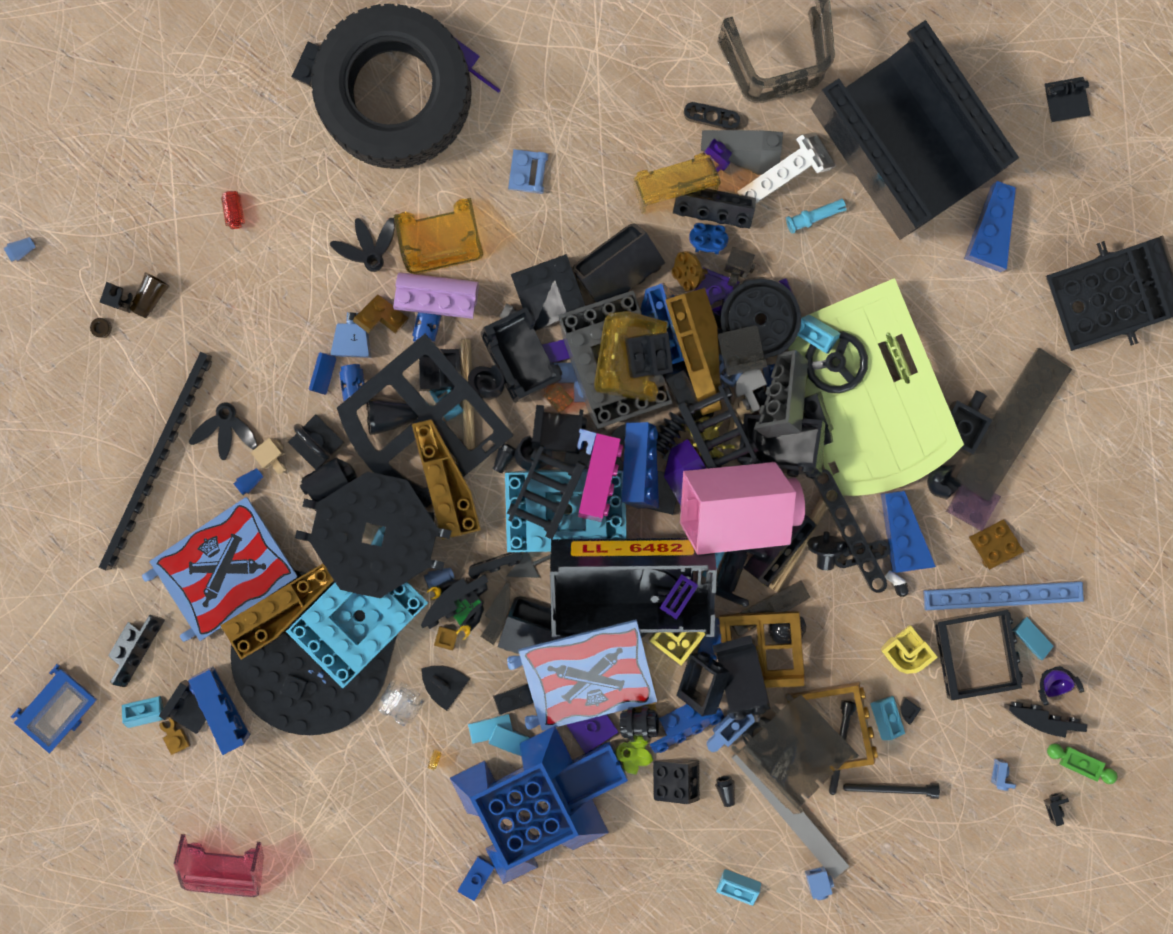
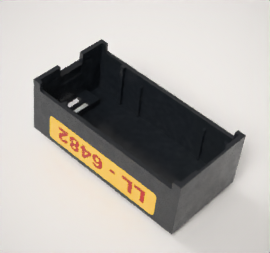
M688 538L551 539L552 638H560V633H585L632 620H637L640 633L706 632V637H714L717 579L715 553L697 555ZM656 569L664 571L673 576L677 581L681 574L693 581V571H698V583H696L698 587L677 620L660 609L663 602L644 603L636 601L643 570ZM701 571H706V583H701ZM682 581L681 586L683 587L686 582ZM691 585L688 586V588L680 598L679 602L673 609L674 613L677 612V610L683 603L684 599L692 589ZM676 598L668 602V604L666 605L668 609L670 608V606Z

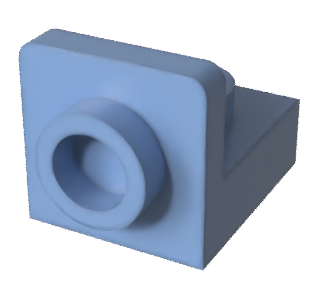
M994 759L991 782L1000 790L1009 791V788L1015 789L1016 784L1005 780L1009 776L1008 763L1000 759Z

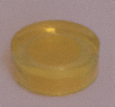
M433 750L427 765L428 769L433 771L436 769L441 757L440 751Z

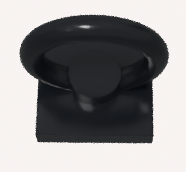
M317 414L304 426L295 424L293 428L296 434L288 441L315 470L321 467L344 443Z

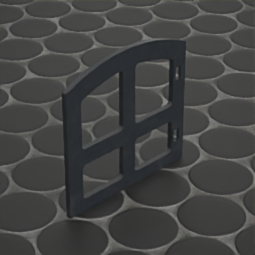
M426 333L337 406L342 426L353 447L366 465L374 473L407 480L426 508L432 504L429 488L415 483L389 464L391 459L416 440L412 424L381 450H377L368 438L358 417L357 410L383 388L391 385L418 415V419L412 424L432 419L448 450L457 459L456 465L463 477L514 436ZM425 354L433 360L455 386L453 390L433 406L426 402L403 375V372ZM462 400H467L493 429V433L472 450L464 445L442 419L444 415ZM491 440L495 445L485 452L482 446Z

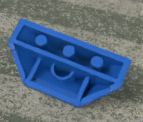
M661 283L645 290L640 311L648 334L668 332L672 364L684 361L665 301L675 297V295L665 283Z

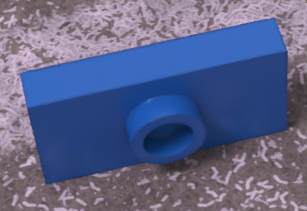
M478 856L457 892L475 901L495 868L494 865Z

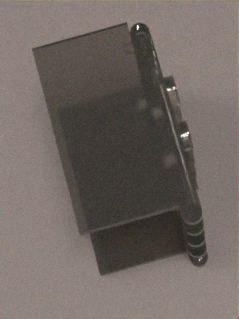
M786 693L784 696L789 703L781 710L774 705L772 709L776 715L767 724L760 719L758 723L762 729L753 738L748 733H745L743 736L748 743L740 750L733 745L731 750L793 814H801L804 811L801 806L806 802L801 795L804 794L809 799L820 788L815 781L818 780L821 784H824L834 774L830 766L838 770L847 760L856 759L859 755L802 695L793 698L789 693Z

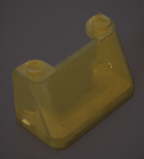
M471 198L458 200L453 205L454 212L418 220L409 212L394 215L399 250L407 272L417 274L482 258L483 248Z
M630 311L608 314L603 326L594 384L595 390L609 395L655 401L658 389L655 382L649 381L650 375L630 378L625 338L667 332V322Z

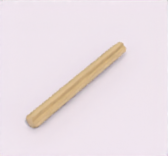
M461 339V375L468 381V375L472 370L471 340ZM462 400L464 445L472 450L475 448L474 407L467 400Z
M829 490L826 494L827 499L832 501L836 492ZM820 497L809 516L817 526L828 509L822 497ZM815 529L769 585L770 589L775 592L781 590Z

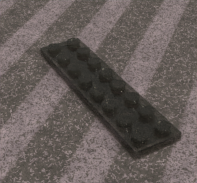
M1037 348L992 418V422L974 455H969L954 480L984 500L990 501L1072 368L1041 348Z

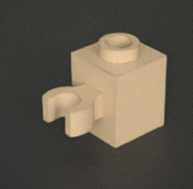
M268 438L251 452L262 468H268L272 465L278 474H282L287 470L279 460L285 452L282 450L284 446L278 439Z

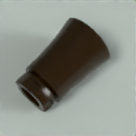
M145 272L129 309L141 317L148 318L150 312L153 311L162 295L170 286L161 279Z

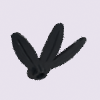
M360 218L355 219V231L363 251L339 241H331L330 246L344 258L364 263L368 271L377 272L384 265L382 255L386 252L393 239L395 220L394 218H389L378 236L375 247L367 226ZM373 261H378L377 264L371 265Z
M228 402L219 404L216 408V415L202 423L189 440L190 445H195L205 440L219 427L218 452L221 460H226L230 452L232 428L249 448L254 450L258 447L253 432L241 419L235 416L236 409ZM223 409H228L229 415L224 414Z

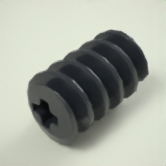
M672 412L668 413L671 420L666 418L663 420L666 426L661 424L658 426L661 432H658L656 439L657 451L665 457L666 454L663 450L670 451L669 443L676 444L674 437L681 438L679 431L686 432L684 424L687 425L685 420Z

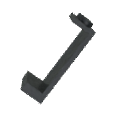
M752 636L713 645V651L718 658V662L722 663L724 668L731 672L725 687L729 707L727 714L730 718L742 720L746 718V715H761L766 713V710L771 709L756 644Z

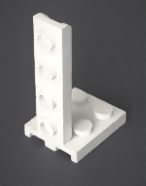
M816 132L803 134L796 139L800 145L799 150L737 191V193L742 196L756 198V203H758L811 166L817 173L831 170L836 165Z

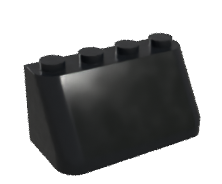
M633 223L620 230L578 261L572 270L597 303L629 292L635 285L644 282L650 274L659 271L666 262L648 234L637 224Z
M519 596L513 600L497 647L519 654L518 649L581 633H560V638H552L551 606Z

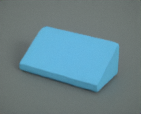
M807 315L801 318V326L797 336L828 354L841 333L815 317Z
M1028 617L1024 618L1012 629L1039 660H1043L1054 647Z
M158 696L122 705V723L127 728L164 720L159 717L163 710L161 697Z
M894 696L870 703L882 740H893L905 734Z
M725 869L716 892L753 906L760 894L761 883Z

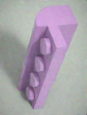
M398 273L395 285L394 310L473 319L475 305H477L479 282Z

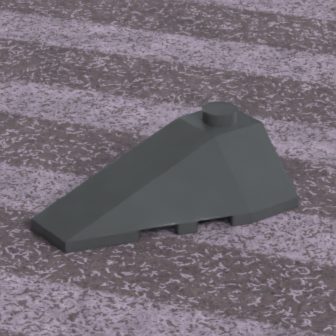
M702 130L701 151L705 152L709 143L715 138L732 152L729 158L731 163L748 169L752 173L762 175L780 163L783 132L764 130Z

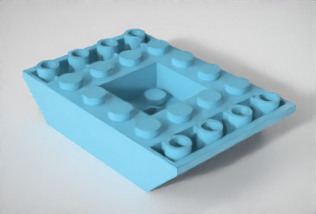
M583 469L568 503L572 506L573 511L571 514L563 515L553 539H626V504L621 502L623 470H618L616 477L612 476L611 484H614L612 496H608L606 504H610L608 516L603 515L602 522L578 517L588 469ZM535 470V472L563 484L564 482L569 483L571 478L563 470ZM529 471L505 472L507 552H551V539L545 537L547 531L543 527L516 515L512 522L508 521L510 515L507 514L511 503H516ZM533 479L530 480L526 489L554 502H560L563 497L560 491ZM525 497L522 498L518 507L547 521L548 519L552 520L555 515L552 509Z
M408 582L381 599L342 591L334 583L286 632L344 688L428 602ZM357 610H362L365 613L363 621L355 619V612Z

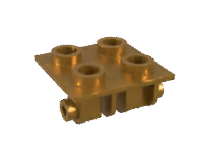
M1004 519L969 537L983 560V566L989 570L1025 552Z

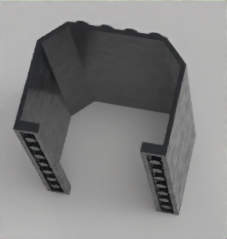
M926 20L907 32L910 38L909 41L891 57L847 87L838 78L821 90L811 107V110L899 240L966 197L1019 159L1013 147Z

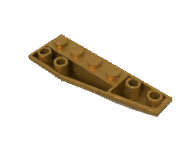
M705 288L665 300L698 402L720 392L718 388L720 384L717 324ZM721 400L701 409L702 415L721 410Z
M432 419L412 424L439 528L451 530L450 538L481 530L471 490Z
M321 564L220 626L242 660L275 640L334 580L325 565Z

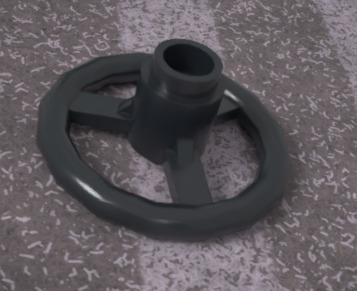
M838 331L841 333L838 339L841 340L837 350L830 353L826 360L813 362V355L817 347L812 344L809 345L805 354V358L808 360V378L817 388L828 393H844L854 389L863 380L868 370V355L864 345L856 336L845 331ZM848 342H851L860 356V368L855 377L845 367L846 358L843 354ZM833 359H839L840 364L834 366ZM828 368L832 372H839L848 383L840 386L829 385L822 382L814 370Z

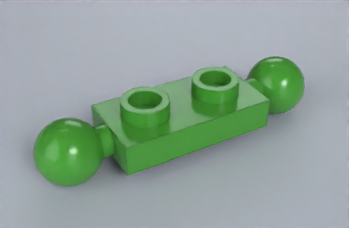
M1056 743L1049 745L1047 748L1048 756L1052 759L1061 758L1059 764L1097 782L1100 777L1106 784H1114L1117 781L1118 775L1116 771L1111 768L1104 770L1105 763L1069 746L1063 751L1062 746Z

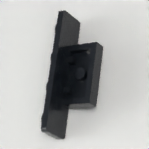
M150 614L141 629L134 623L128 622L108 655L119 665L110 681L112 685L120 687L128 685L165 619Z

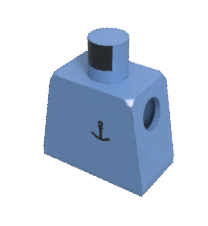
M347 312L346 324L338 323L336 325L331 349L332 356L371 358L369 334L353 322L354 317L358 313Z

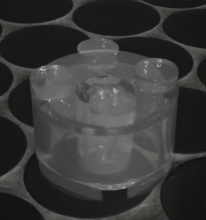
M392 680L378 702V711L384 715L392 716L398 724L405 726L406 723L414 721L425 699L421 700L419 698L420 693L409 685L401 682L399 686L395 684L396 681Z

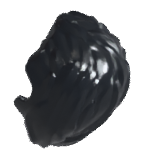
M800 616L801 635L803 637L807 626L804 618ZM790 623L768 624V633L776 643H792Z

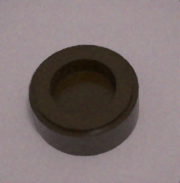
M96 318L90 324V331L95 337L105 338L111 333L112 326L106 319Z

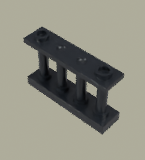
M723 383L718 386L720 392L694 404L688 403L687 399L678 404V408L708 469L720 468L722 465L750 453L752 459L757 458L756 452L759 451L756 442L750 440L731 400L733 395L729 386L725 387ZM724 399L729 410L703 422H697L694 415L696 411ZM733 417L737 426L736 429L714 439L706 440L703 434L705 429ZM737 436H742L746 446L720 458L714 457L712 453L713 447Z
M541 445L539 449L535 447L531 456V459L534 460L516 503L510 504L507 514L510 515L508 521L512 522L516 515L543 527L547 531L545 537L553 540L586 464L578 461L577 465H569L542 453L545 446ZM539 460L567 472L571 476L569 483L564 482L563 484L535 472ZM530 480H536L560 491V494L563 495L561 501L554 502L526 490ZM525 497L552 509V512L555 513L553 519H548L547 521L518 508L522 498Z

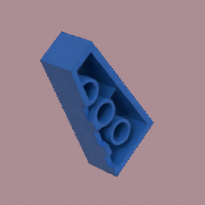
M999 181L991 185L964 259L998 272L1007 269L1015 187Z
M649 422L626 423L621 502L637 509L659 508L656 440L658 432L656 426Z
M905 491L881 493L887 542L890 546L889 555L892 572L899 573L936 567Z
M214 666L192 676L188 680L189 689L192 694H195L198 705L206 718L221 754L224 755L244 745L251 734Z

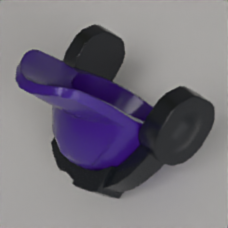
M1058 666L1047 669L1041 674L1040 690L1038 692L1044 706L1049 705L1046 695L1048 697L1063 695L1070 692L1074 685L1079 693L1085 692L1079 677H1075L1069 670Z

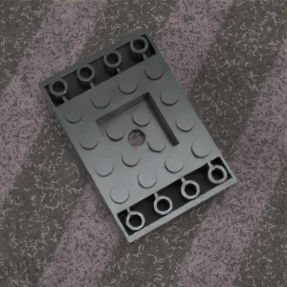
M634 291L558 315L562 338L586 407L597 429L672 404L663 374L630 378L625 338L648 334ZM609 357H616L619 364L616 367L609 366Z

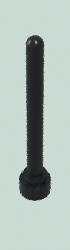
M841 700L840 709H842L843 717L834 762L843 761L850 718L856 712L855 702ZM841 770L832 771L829 793L831 795H835L837 792Z
M851 783L843 785V790L850 792L922 794L930 797V799H939L940 796L939 783H930L926 787Z

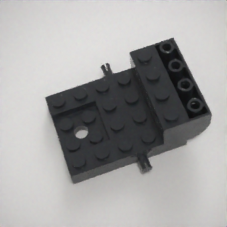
M1163 235L1116 252H1108L1105 241L1101 242V244L1097 243L1100 255L1095 259L1045 276L1070 351L1119 335H1127L1130 346H1132L1134 343H1139L1135 334L1138 329L1173 317V263ZM1081 301L1084 304L1082 312L1076 313L1073 311L1072 305L1074 302Z

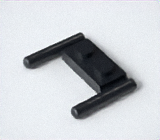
M760 548L727 551L716 581L715 595L744 607L749 605L748 599L735 595L732 592H735L748 556L747 552L761 558L767 556V551Z

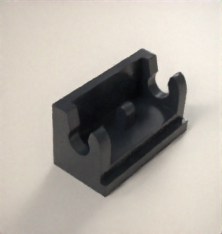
M106 282L99 303L130 313L131 310L129 308L133 300V294L129 293L127 300L123 301L121 299L123 288Z

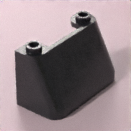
M527 307L483 327L481 331L482 340L494 364L501 369L504 376V385L514 403L562 379L561 375H563L558 364L550 363L533 328L534 322H536L535 316L532 311H528Z

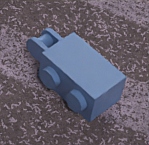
M750 714L746 715V718L742 720H735L726 715L712 729L715 734L706 743L708 750L716 752L724 744L729 747L757 720L755 716Z

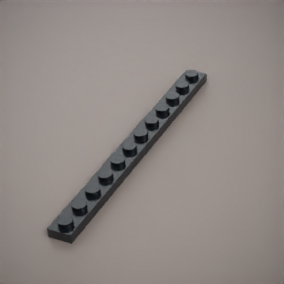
M200 351L101 560L99 568L105 571L112 570L118 564V555L128 542L126 538L129 532H132L136 526L135 519L137 515L141 514L145 504L143 502L146 496L148 497L153 490L152 483L154 479H157L161 473L162 468L160 466L163 460L165 461L170 454L168 449L171 443H174L178 437L177 430L187 418L185 413L188 407H191L195 401L194 394L196 390L200 389L204 379L202 377L205 371H208L212 365L211 355Z

